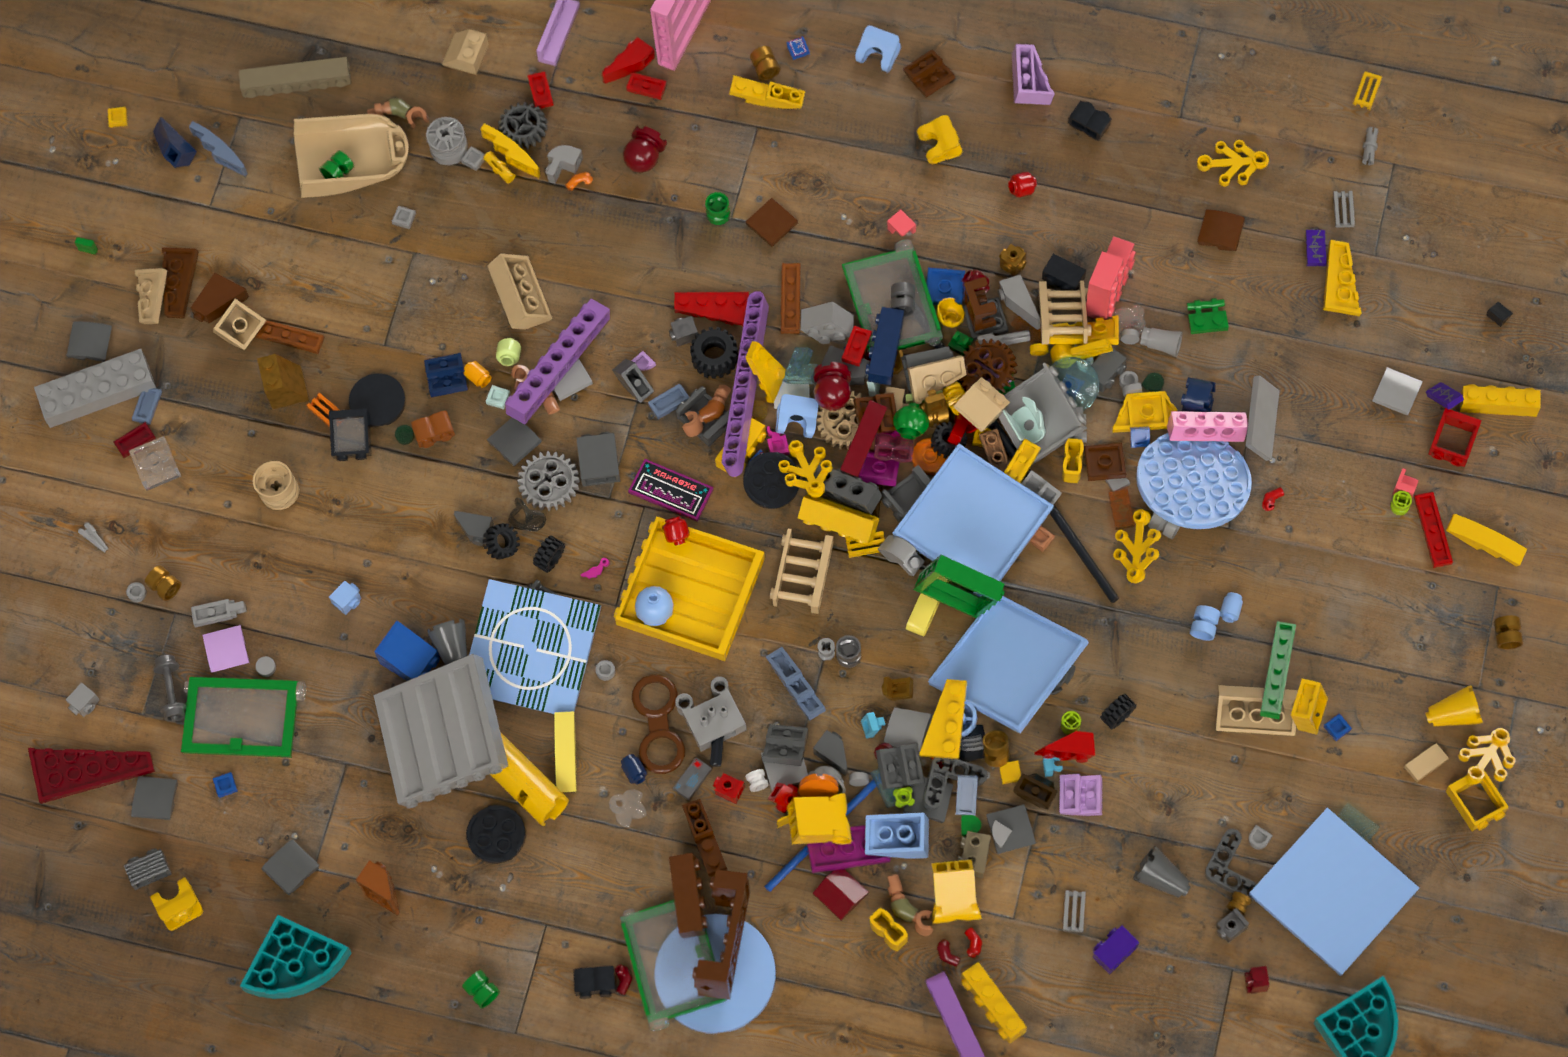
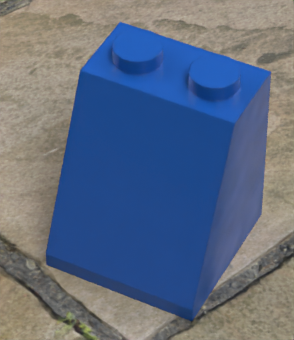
M399 621L394 623L374 651L380 665L406 681L428 673L431 668L437 666L440 660L439 653L434 647Z

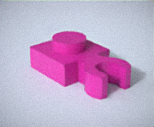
M768 426L767 434L770 438L767 439L769 451L790 455L786 435L780 436L781 433L772 432Z

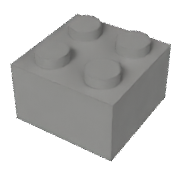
M829 302L801 310V331L819 343L828 344L831 341L844 340L850 337L853 329L854 315L836 303Z

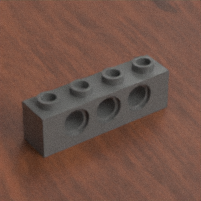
M820 464L814 473L815 479L821 472ZM832 469L823 482L825 484L824 496L870 515L882 497L876 484L863 482L861 478L854 475L851 477L840 469Z

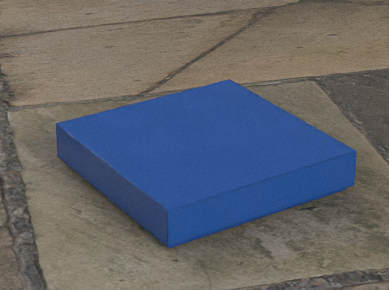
M928 267L927 287L933 305H938L944 298H954L957 304H962V278L965 275V270Z

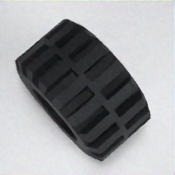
M709 327L708 331L703 329L701 334L697 333L695 335V339H692L690 352L693 367L697 369V372L700 375L704 373L706 378L711 376L712 379H716V376L723 378L725 373L729 375L731 373L730 369L734 370L736 367L735 363L738 362L737 343L734 340V336L732 334L728 335V331L725 329L721 331L720 327H717L716 330L713 327ZM718 347L725 351L721 357L715 359L704 355L708 349Z

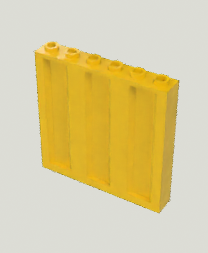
M656 516L655 521L650 523L648 539H644L641 549L643 551L641 556H637L635 560V571L629 575L628 588L622 592V603L614 612L616 625L725 661L765 561V553L688 527L690 535L685 539L686 543L675 546L674 543H668L665 539L662 526L665 524L666 519ZM651 586H658L667 590L674 604L672 616L664 624L658 626L646 625L637 617L635 611L636 597L640 591Z

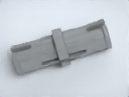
M1373 127L1366 129L1362 163L1365 165L1367 161L1368 165L1374 164L1375 151L1378 147L1376 143L1377 128H1374V132H1372Z

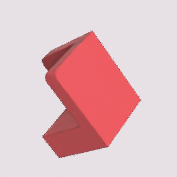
M900 210L887 221V229L892 234L896 231L901 236H904L909 231L914 234L916 232V224Z
M1403 468L1393 495L1398 491H1406L1413 497L1418 480L1405 475L1406 469Z

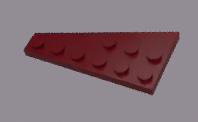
M28 748L37 795L41 804L155 772L152 755L148 751L114 752L113 750Z

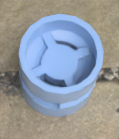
M1197 606L1194 614L1195 621L1192 622L1190 634L1197 639L1213 640L1217 629L1215 625L1218 624L1220 611L1210 606Z

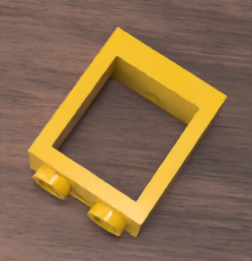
M1301 679L1291 712V717L1299 731L1318 734L1328 697L1320 682Z
M1485 770L1480 784L1497 810L1475 821L1458 796V793L1474 785L1468 782L1466 776L1449 785L1446 790L1449 798L1471 831L1475 829L1480 831L1489 825L1488 822L1493 819L1495 821L1502 819L1506 816L1505 813L1508 809V805Z

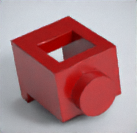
M723 773L721 777L717 776L714 781L715 795L737 804L745 789V783ZM728 783L731 787L725 788L724 785Z

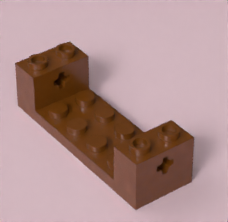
M716 869L715 877L712 876L710 880L712 898L715 899L716 906L730 907L732 909V915H728L727 918L729 931L724 934L723 945H726L725 952L721 951L720 962L698 959L697 967L693 968L692 979H695L694 988H697L698 996L730 1000L750 897L748 873Z

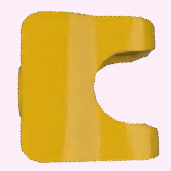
M940 116L917 129L920 140L935 139L938 141L937 145L926 153L930 164L956 158L962 154L958 135L952 126L949 116Z
M185 877L177 881L179 893L175 898L165 900L158 892L150 896L160 919L164 921L167 929L170 931L181 927L203 913V908Z

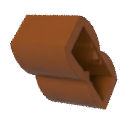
M447 410L411 422L419 447L429 448L437 441L446 442L455 436Z

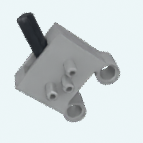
M716 677L711 682L712 695L715 698L694 707L692 697L689 694L683 693L677 696L675 703L677 712L684 717L700 751L702 752L711 747L710 766L721 767L723 742L746 731L747 728L729 692L727 680L723 677ZM718 685L725 687L722 691H717L715 688ZM682 702L690 703L686 708L680 707Z

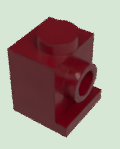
M1267 966L1251 967L1248 973H1244L1247 994L1268 991L1270 984Z

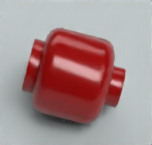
M1029 172L1014 174L1008 182L1010 193L1016 197L1032 195L1037 186L1036 178Z
M680 516L665 520V524L662 526L668 543H674L675 546L686 543L685 539L689 537L690 532L685 519H680Z

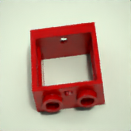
M1445 408L1428 455L1437 460L1448 461L1457 467H1465L1482 420ZM1444 423L1472 433L1464 456L1436 446Z

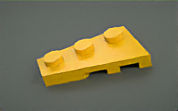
M752 341L745 358L753 374L758 376L760 380L759 386L767 394L765 397L767 402L774 403L787 370L759 342Z

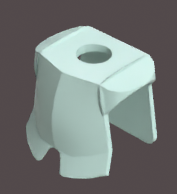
M1022 397L1025 406L1019 408L1012 415H1009L1005 410H1003V413L1020 441H1023L1025 438L1035 444L1046 433L1043 414L1036 407L1033 400ZM1032 420L1034 422L1032 430L1025 429L1024 424L1026 421Z

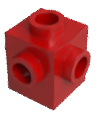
M777 782L768 800L776 804L775 808L785 814L787 806L792 799L801 796L797 793L799 789L791 784L786 786Z

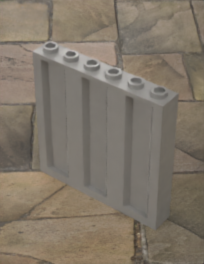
M471 654L374 695L399 805L406 806V808H414L422 801H431L437 795L448 794L454 788L466 787L469 782L483 780L485 776L502 772V769L509 767L482 657Z

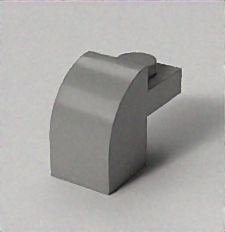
M568 145L552 149L547 155L549 161L546 168L548 182L555 184L562 169L576 174L583 160L582 150Z
M888 535L878 548L889 562L898 563L910 576H914L925 562L915 552L916 548L898 536Z

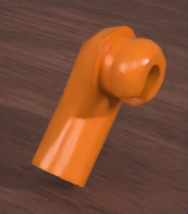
M588 172L575 174L565 186L572 191L580 182L589 185L593 181V177Z

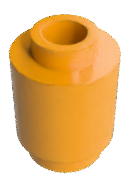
M477 361L468 362L464 367V376L477 387H486L492 379L490 372Z

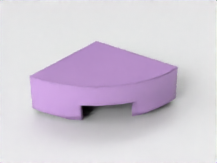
M643 351L631 360L642 371L656 366L655 362Z

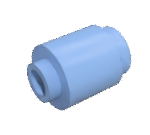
M1234 592L1227 593L1220 610L1222 620L1233 623L1239 619L1243 604L1241 595Z

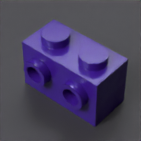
M1122 925L1118 929L1116 927L1113 928L1107 935L1109 938L1104 943L1100 941L1093 948L1095 952L1092 958L1109 974L1139 946V941Z

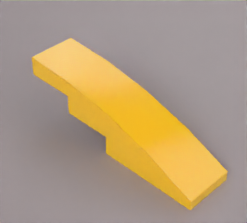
M485 123L481 127L482 137L493 142L495 151L505 155L507 164L537 178L541 176L539 167L520 146L500 131Z
M1457 514L1452 515L1446 529L1447 532L1476 550L1482 549L1495 558L1501 557L1516 567L1521 565L1527 548L1506 536Z

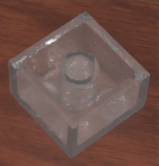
M164 436L129 450L146 491L181 477L170 446Z

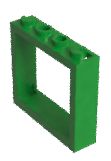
M939 555L920 572L913 590L977 618L984 614L986 610H990L992 606H995L998 601H1001L1005 593L1003 590L1005 583L944 555ZM939 576L944 577L982 596H974L937 578Z

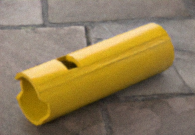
M501 733L509 767L502 769V772L490 775L541 826H545L544 821L549 818L555 820L565 810L569 800Z

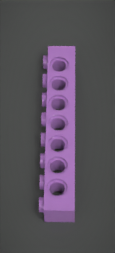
M590 299L587 304L585 303L581 307L577 317L574 316L571 319L568 328L562 330L559 339L550 345L547 354L540 357L537 366L528 372L525 381L519 383L516 392L507 398L505 402L507 415L524 425L528 422L610 320L609 308L593 299Z

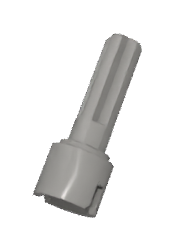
M1029 330L998 336L989 333L979 335L977 339L980 345L983 339L989 343L991 338L995 343L999 340L1002 344L1010 345L1030 341L1031 336Z

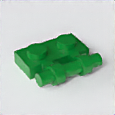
M1211 298L1210 301L1194 300V302L1186 304L1187 310L1195 311V314L1188 315L1191 334L1228 331L1226 310L1218 311V307L1225 306L1224 299L1217 300V298ZM1211 308L1212 312L1202 313L1201 309Z

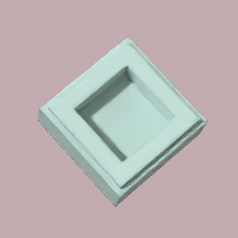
M492 385L486 399V404L504 409L505 402L510 395V390Z

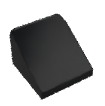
M1497 302L1487 311L1486 316L1501 327L1513 313L1500 302Z

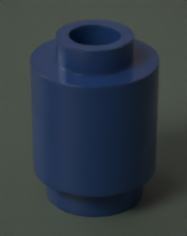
M634 754L624 757L621 760V768L631 784L644 782L647 772L639 758L635 757Z

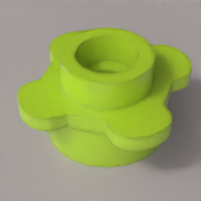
M911 787L895 789L893 791V795L896 797V807L902 808L904 805L912 806L915 800L912 798L911 793L913 790Z

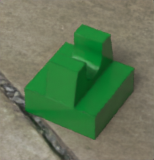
M957 330L948 346L950 350L964 357L963 351L969 350V345L973 344L974 339Z

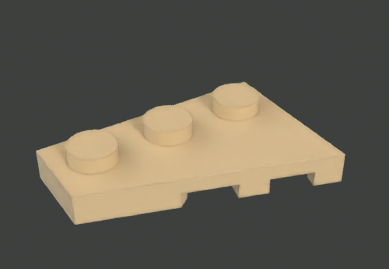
M163 268L135 270V276L138 277L139 283L136 285V288L140 295V300L138 301L139 322L142 324H158L167 270Z
M960 355L907 368L913 403H922L921 401L928 397L927 391L934 389L937 392L964 377L966 369L963 356Z

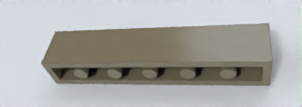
M347 57L239 70L240 90L243 98L351 85L350 65Z

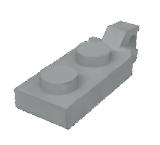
M225 599L191 607L193 624L195 627H200L236 618L237 614L247 612L246 604L244 601L235 603L234 600Z

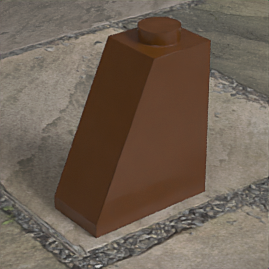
M214 272L191 306L193 317L200 322L205 321L210 324L224 315L235 299L241 303L247 300L249 295L246 288Z

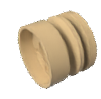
M280 461L266 462L258 467L254 473V489L268 508L283 510L295 503L300 489L298 482L286 464Z

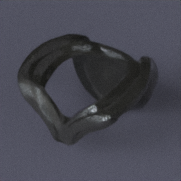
M516 498L514 501L516 508L512 510L508 518L510 525L515 529L530 532L542 529L546 523L545 514L539 510H530L520 498ZM521 509L525 512V521L522 524L514 518Z

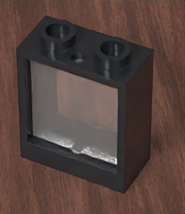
M367 408L329 411L331 456L337 459V461H348V458L355 457V460H365L367 456H372L370 417Z

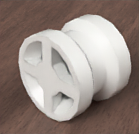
M763 769L752 771L745 776L746 780L750 782L749 788L751 792H757L769 786L768 780L764 778L765 772Z

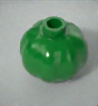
M909 403L908 406L897 410L893 417V424L898 433L901 434V437L913 440L927 431L929 418L926 412L920 408L919 404Z

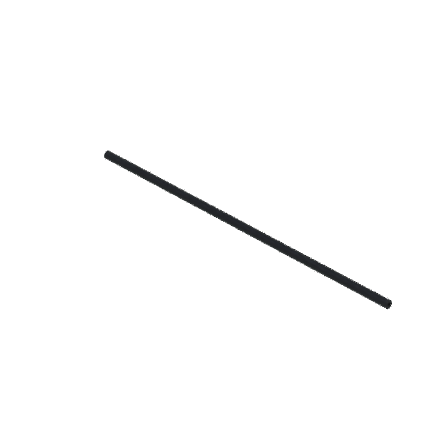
M915 303L913 317L925 334L931 333L926 317ZM941 340L931 342L935 349L946 347ZM995 420L989 427L991 430L998 429L1002 444L1012 459L1017 449L997 420ZM1031 469L1028 470L1027 474L1025 475V478L1031 472ZM1054 504V508L1050 512L1051 517L1111 603L1116 602L1119 599L1118 595Z

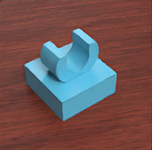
M874 712L867 713L861 720L866 739L873 738L882 729V726L886 725L884 718H876Z
M1042 758L1045 777H1052L1053 770L1055 772L1062 771V766L1054 764L1055 761H1061L1059 758Z

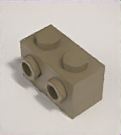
M967 831V836L962 837L960 847L964 849L963 856H959L958 861L972 860L974 877L983 879L991 835Z

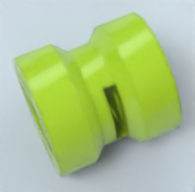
M1406 491L1396 492L1390 504L1391 511L1396 515H1405L1412 503L1411 495Z
M1074 711L1064 713L1061 720V730L1063 733L1069 735L1079 731L1081 726L1080 715Z

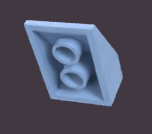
M925 813L866 815L865 854L906 859L929 858L928 817Z

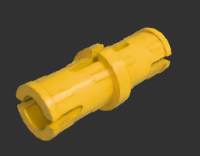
M489 151L484 155L483 160L506 183L509 184L515 179V174L493 152Z

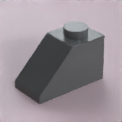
M625 359L612 369L620 383L639 403L654 392L635 362Z
M454 511L456 522L469 541L478 546L486 544L483 543V539H486L483 535L487 533L486 530L494 526L492 517Z
M826 730L813 747V754L846 776L848 771L843 740H841L842 737L834 731L831 733Z

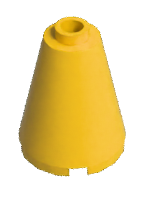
M1472 685L1428 707L1429 712H1425L1428 723H1433L1434 727L1483 723Z

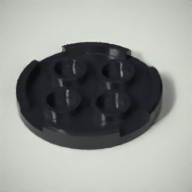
M382 373L370 374L357 381L351 389L349 407L350 410L367 408L370 417V427L390 425L401 416L405 408V393L401 384L392 376ZM363 419L357 420L358 422L364 425Z
M767 452L759 454L745 468L743 475L745 492L753 503L762 508L777 509L784 507L795 498L799 491V487L786 485L785 476L790 473H782L779 470L778 464L782 460H787L791 466L797 467L792 459L782 453Z
M490 805L474 814L470 819L466 830V839L470 850L478 859L491 864H499L513 859L521 851L526 839V829L516 811L504 805Z

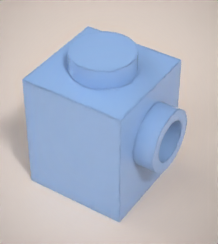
M344 580L329 596V599L335 607L346 615L351 609H355L359 605L361 600L360 590L355 584H348Z

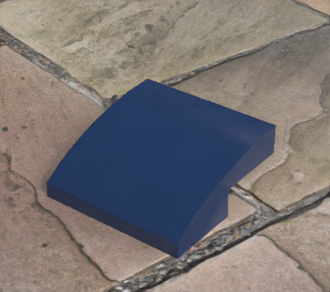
M461 353L424 360L431 398L468 390Z

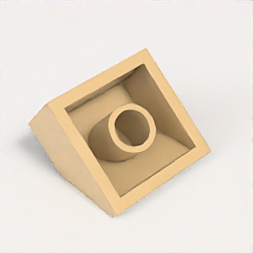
M471 29L455 33L442 65L477 75L489 45L487 35Z
M235 299L214 327L213 332L228 343L245 351L266 320Z
M981 377L953 407L982 432L1002 414L1010 402L1003 394L991 386L988 381Z

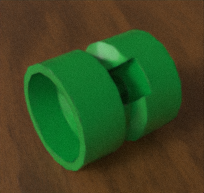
M337 150L330 157V161L327 160L320 166L319 170L325 179L343 178V174L347 175L354 168V164L344 152Z
M714 192L705 200L708 221L714 225L725 224L730 218L729 200L725 194Z
M479 970L464 982L462 988L468 995L474 996V1002L482 1009L498 997L500 990L493 982L488 983L489 978L482 970Z

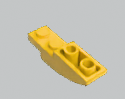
M733 76L729 95L744 98L746 103L783 109L801 108L805 94L804 90L770 82L768 85L738 76Z

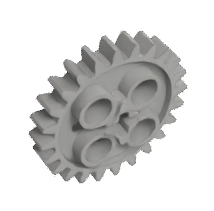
M547 451L546 456H543L540 452L539 458L533 455L532 462L526 460L528 466H521L523 472L518 473L521 479L517 481L518 485H521L518 488L520 492H523L521 494L522 498H527V504L532 502L533 508L539 505L540 511L544 507H547L548 511H550L551 506H554L556 510H558L559 504L565 507L564 501L571 503L570 496L576 497L574 490H579L577 483H580V480L577 477L579 475L578 470H575L576 466L571 464L570 458L565 460L564 454L558 457L556 451L551 456L550 452ZM550 467H556V470L548 471ZM534 476L540 477L537 481L531 480ZM561 481L566 482L564 486L557 485ZM543 491H549V492H550V493H549L548 495H546V496H542V495H541V493H542Z

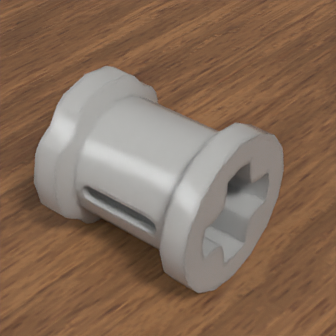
M830 638L821 639L817 646L819 657L822 660L833 659L835 656L833 640Z

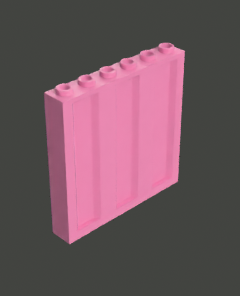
M711 0L654 1L650 12L658 65L675 71Z

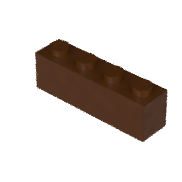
M693 853L670 856L669 862L679 935L682 939L706 935L705 928H708V920L703 915V909L706 908L704 897H701L700 890L703 889V882L701 877L698 878V870H701L699 858H696Z

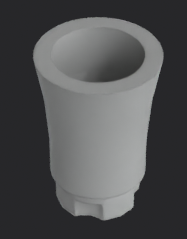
M1144 327L1140 345L1177 357L1183 332Z

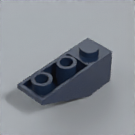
M160 117L153 133L163 157L174 168L189 166L197 151Z

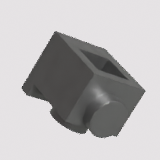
M1235 908L1233 912L1217 923L1216 932L1222 940L1226 939L1229 943L1248 928L1249 923L1238 909ZM1232 922L1235 925V927L1230 928L1228 926V923Z

